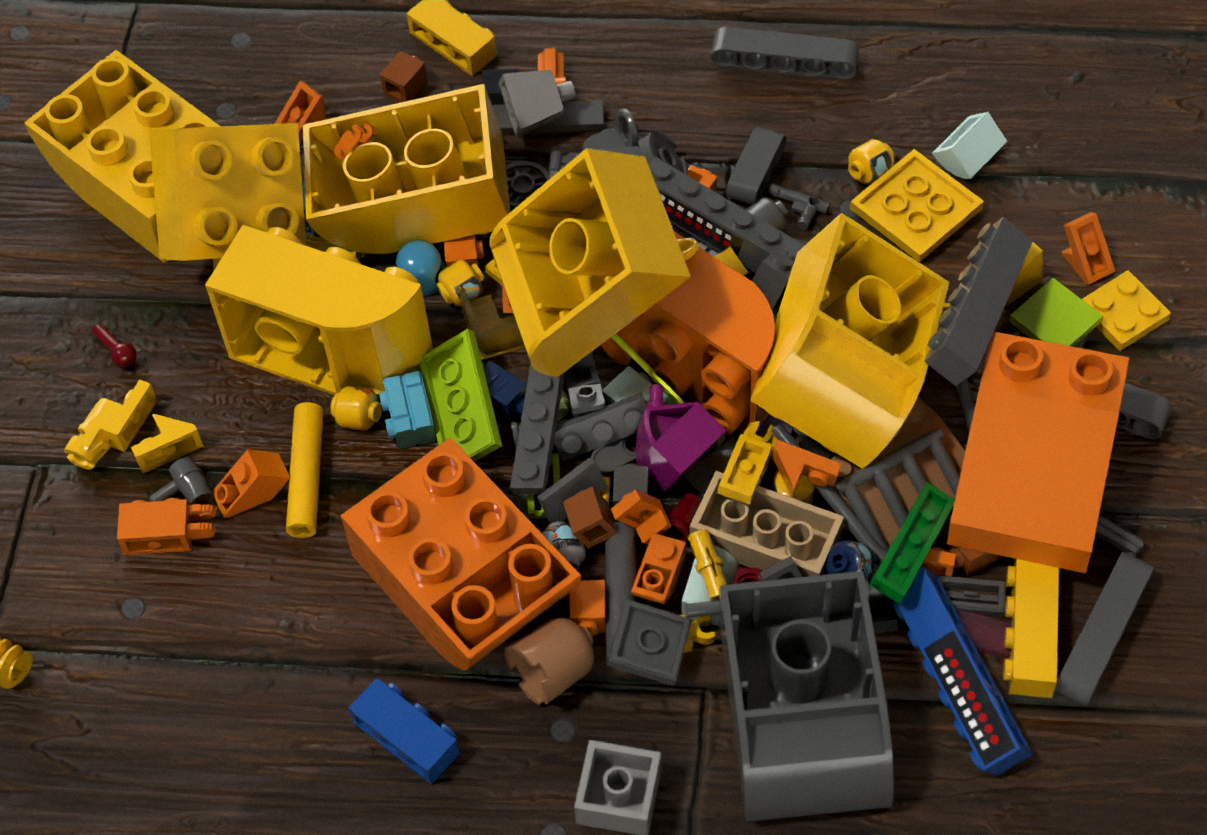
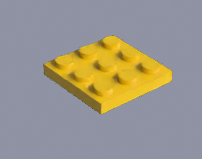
M913 149L850 202V209L920 263L981 211L984 201Z

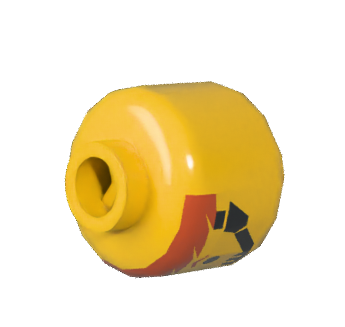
M345 386L333 396L331 401V415L335 418L336 423L343 428L367 431L375 422L379 421L382 414V405L378 402L377 395L371 389Z

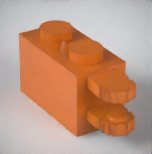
M168 498L164 501L153 502L135 500L131 503L119 504L117 541L124 555L191 551L192 540L208 539L214 537L216 533V526L212 523H193V521L212 520L215 518L217 508L209 504L189 505L187 499L181 500L178 498Z

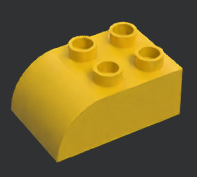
M484 84L303 125L306 220L318 235L336 246L361 253H393L400 251L407 243L416 240L434 244L475 234L483 235L490 233L499 221L511 212L503 135ZM364 123H370L373 126L374 134L367 143L355 147L347 154L345 159H339L335 156L334 148L346 130L354 133L355 131L352 130V126L358 125L367 133V129L363 127Z

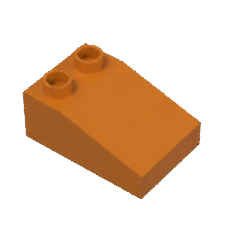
M993 332L984 364L950 520L948 545L1086 574L1106 482L1129 357Z

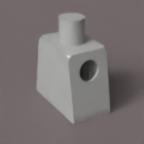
M551 70L506 73L502 75L499 82L515 137L522 136L560 118L564 111L562 102L575 99L576 97L573 83L567 81L556 84Z

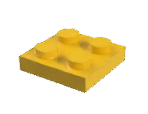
M1129 270L1082 298L1084 302L1103 315L1101 323L1096 328L1119 351H1122L1169 321L1171 312Z

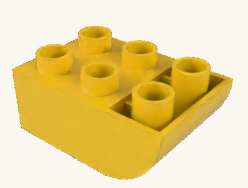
M117 50L99 61L89 72L60 95L51 99L46 106L24 122L34 143L63 181L86 203L157 258H159L149 131L220 127L212 119ZM160 259L164 263L168 261L166 259Z
M586 148L500 220L492 231L489 241L530 363L535 371L548 376H560L691 277L663 205L661 195L644 156Z
M843 213L839 214L797 252L774 324L775 335L772 352L756 381L750 401L765 409L771 416L783 420L821 443L827 450L839 454L862 469L865 468L883 451L898 432L920 393L928 368V364L925 362L930 350L928 342L937 332L938 321L942 314L949 281Z
M242 225L205 284L230 359L332 395L340 392L345 386L371 389L375 392L377 398H380L379 393L385 391L383 384L385 378L397 375L403 376L406 373L415 371L422 373L420 361L426 353L433 350L422 287L411 273L398 267H388L382 272L361 265L353 254L339 247H329L326 252L305 246L294 234L279 227H272L268 232Z

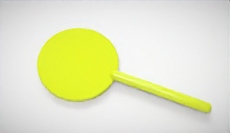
M617 333L611 337L649 374L656 385L663 386V392L677 404L684 403Z

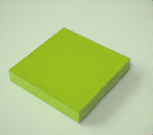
M1052 278L1010 315L1009 322L1031 339L1074 347L1101 323L1103 315L1056 279Z

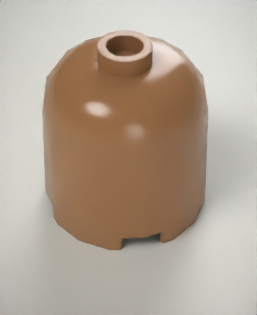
M556 617L505 647L504 656L508 668L511 670L516 667L523 679L518 683L523 692L536 704L540 705L543 702L547 704L591 671L594 664L593 638L584 626H579L567 618Z

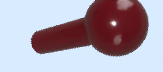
M98 324L93 328L92 333L111 351V359L115 365L126 368L136 361L137 352L133 345L127 342H119L102 324Z

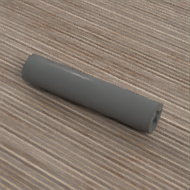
M622 522L614 523L617 534L605 540L606 660L608 659L624 600L629 599L637 602V596L631 595L636 579V529Z

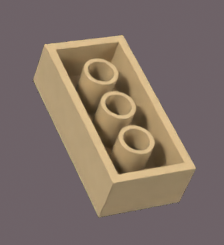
M715 471L690 524V534L698 530L708 529L713 545L726 550L737 559L739 564L747 567L759 568L764 571L791 556L803 577L826 574V559L830 549L841 540L844 516L757 486L750 504L717 493L718 485L724 473Z

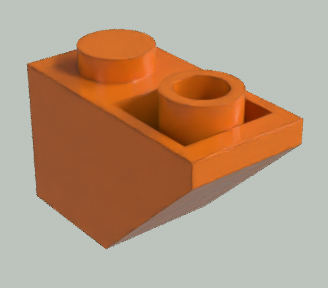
M247 449L214 488L212 493L223 518H230L272 500L290 480V476L278 452Z
M653 533L632 587L631 595L665 604L676 591L686 563V542Z

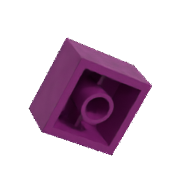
M651 385L650 401L647 402V409L641 415L638 426L636 464L648 466V477L663 492H666L682 476V473L691 468L717 442L726 430L699 402L667 405L663 401V386Z

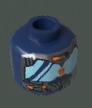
M843 540L836 543L830 549L825 565L827 574L863 571L864 578L870 582L877 570L878 561L871 547L864 543Z

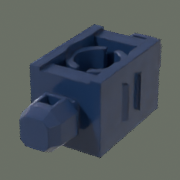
M489 360L483 369L494 414L511 424L517 416L522 418L527 383Z

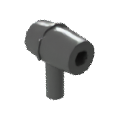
M185 457L175 461L169 468L173 481L150 495L152 501H164L181 492L189 504L194 505L204 504L211 498L212 493L203 476L202 469L196 465L192 458Z

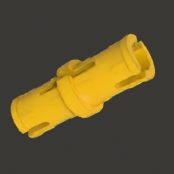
M702 529L691 533L688 540L691 543L697 560L695 565L697 574L702 575L709 600L715 601L719 600L720 585H727L722 571L724 563L722 558L716 554L709 530Z

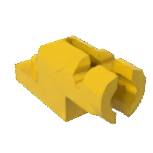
M139 379L134 389L126 394L123 405L101 398L94 405L85 421L78 427V431L81 434L79 436H72L66 445L64 452L69 454L67 459L78 467L91 470L108 452L110 447L125 452L157 403L152 385Z
M754 421L748 425L743 435L740 434L718 485V494L747 504L751 503L757 486H760L773 455L774 445L777 440L771 432L774 426L770 424L766 435L760 437L756 433L761 421Z

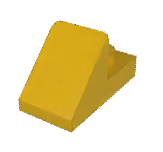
M153 414L160 434L142 440L139 444L132 446L131 449L142 474L203 447V444L194 424Z

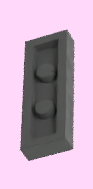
M642 392L605 406V409L592 411L557 425L554 444L562 462L637 433L641 415L647 409V403Z

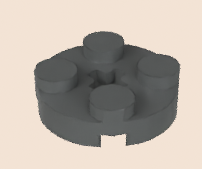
M656 130L638 140L641 156L646 157L648 164L654 157H657L687 175V162L684 156L678 158L674 151L678 146L666 133Z

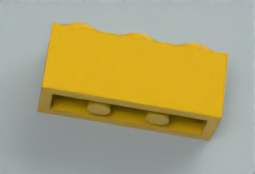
M422 0L406 13L410 34L471 76H474L497 56L496 39L489 29L482 28L473 22L467 14L458 12L446 0Z

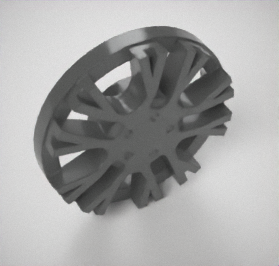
M517 161L506 165V173L511 171L514 174L512 179L507 177L511 211L521 204L522 200L527 199L548 181L549 174L544 167L531 161ZM519 168H525V173H519ZM532 170L539 172L536 177L530 175Z

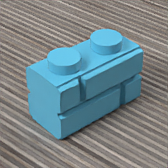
M415 371L406 373L403 376L397 375L385 378L383 380L385 391L380 392L379 396L383 412L390 411L391 415L390 419L385 420L389 439L396 438L399 449L414 447L416 444L423 445L435 442L437 439L422 373Z

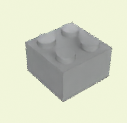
M589 740L574 806L576 824L634 835H649L662 770L661 752Z

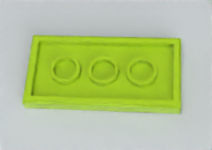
M466 329L426 353L420 361V367L438 445L451 437L475 462L500 448L502 443L475 332Z

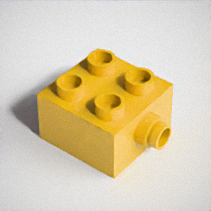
M298 123L149 131L159 259L178 261L213 259V268L215 270L242 225L268 232L272 227H279L294 234L306 246Z

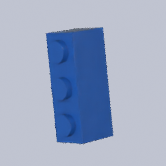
M376 678L348 708L352 722L432 785L460 754L457 735L447 725L441 724L438 726L430 719L431 715L420 704L415 703L412 705L404 699L405 695L397 686L392 683L386 685Z

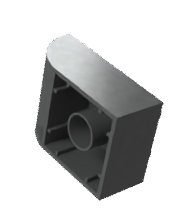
M858 571L720 585L719 627L746 822L892 807L893 759L890 727L864 572Z

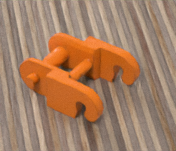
M364 123L363 127L367 129V133L358 125L352 126V130L355 131L354 133L346 130L334 148L335 156L339 159H345L347 154L355 147L367 143L374 134L373 126L370 123Z

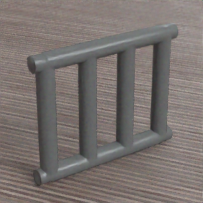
M940 428L919 437L835 483L838 492L846 495L856 517L881 548L885 547L888 550L857 486L873 478L900 529L907 513L885 471L902 463L919 495L927 481L914 456L930 448L956 497L960 476L941 441L945 437ZM945 520L931 547L948 539L950 522Z

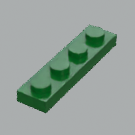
M926 482L869 583L870 586L894 601L901 602L955 502L954 498Z

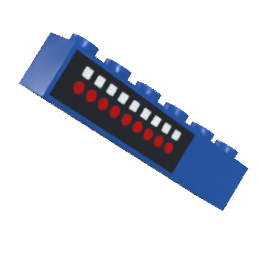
M925 567L918 570L901 602H892L894 611L902 620L905 619L910 629L907 631L909 640L915 648L921 650L925 657L922 664L926 672L932 679L936 678L941 688L938 690L941 701L948 709H952L957 719L954 721L957 732L964 740H968L973 749L970 752L972 761L980 771L998 776L1030 757L1033 753L938 576Z

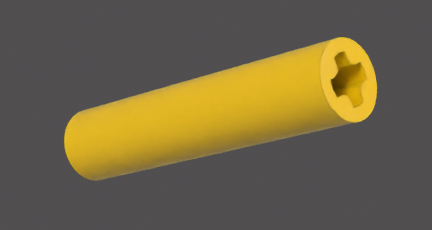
M310 402L296 405L293 417L286 533L296 538L312 537L316 534L324 410L320 405Z

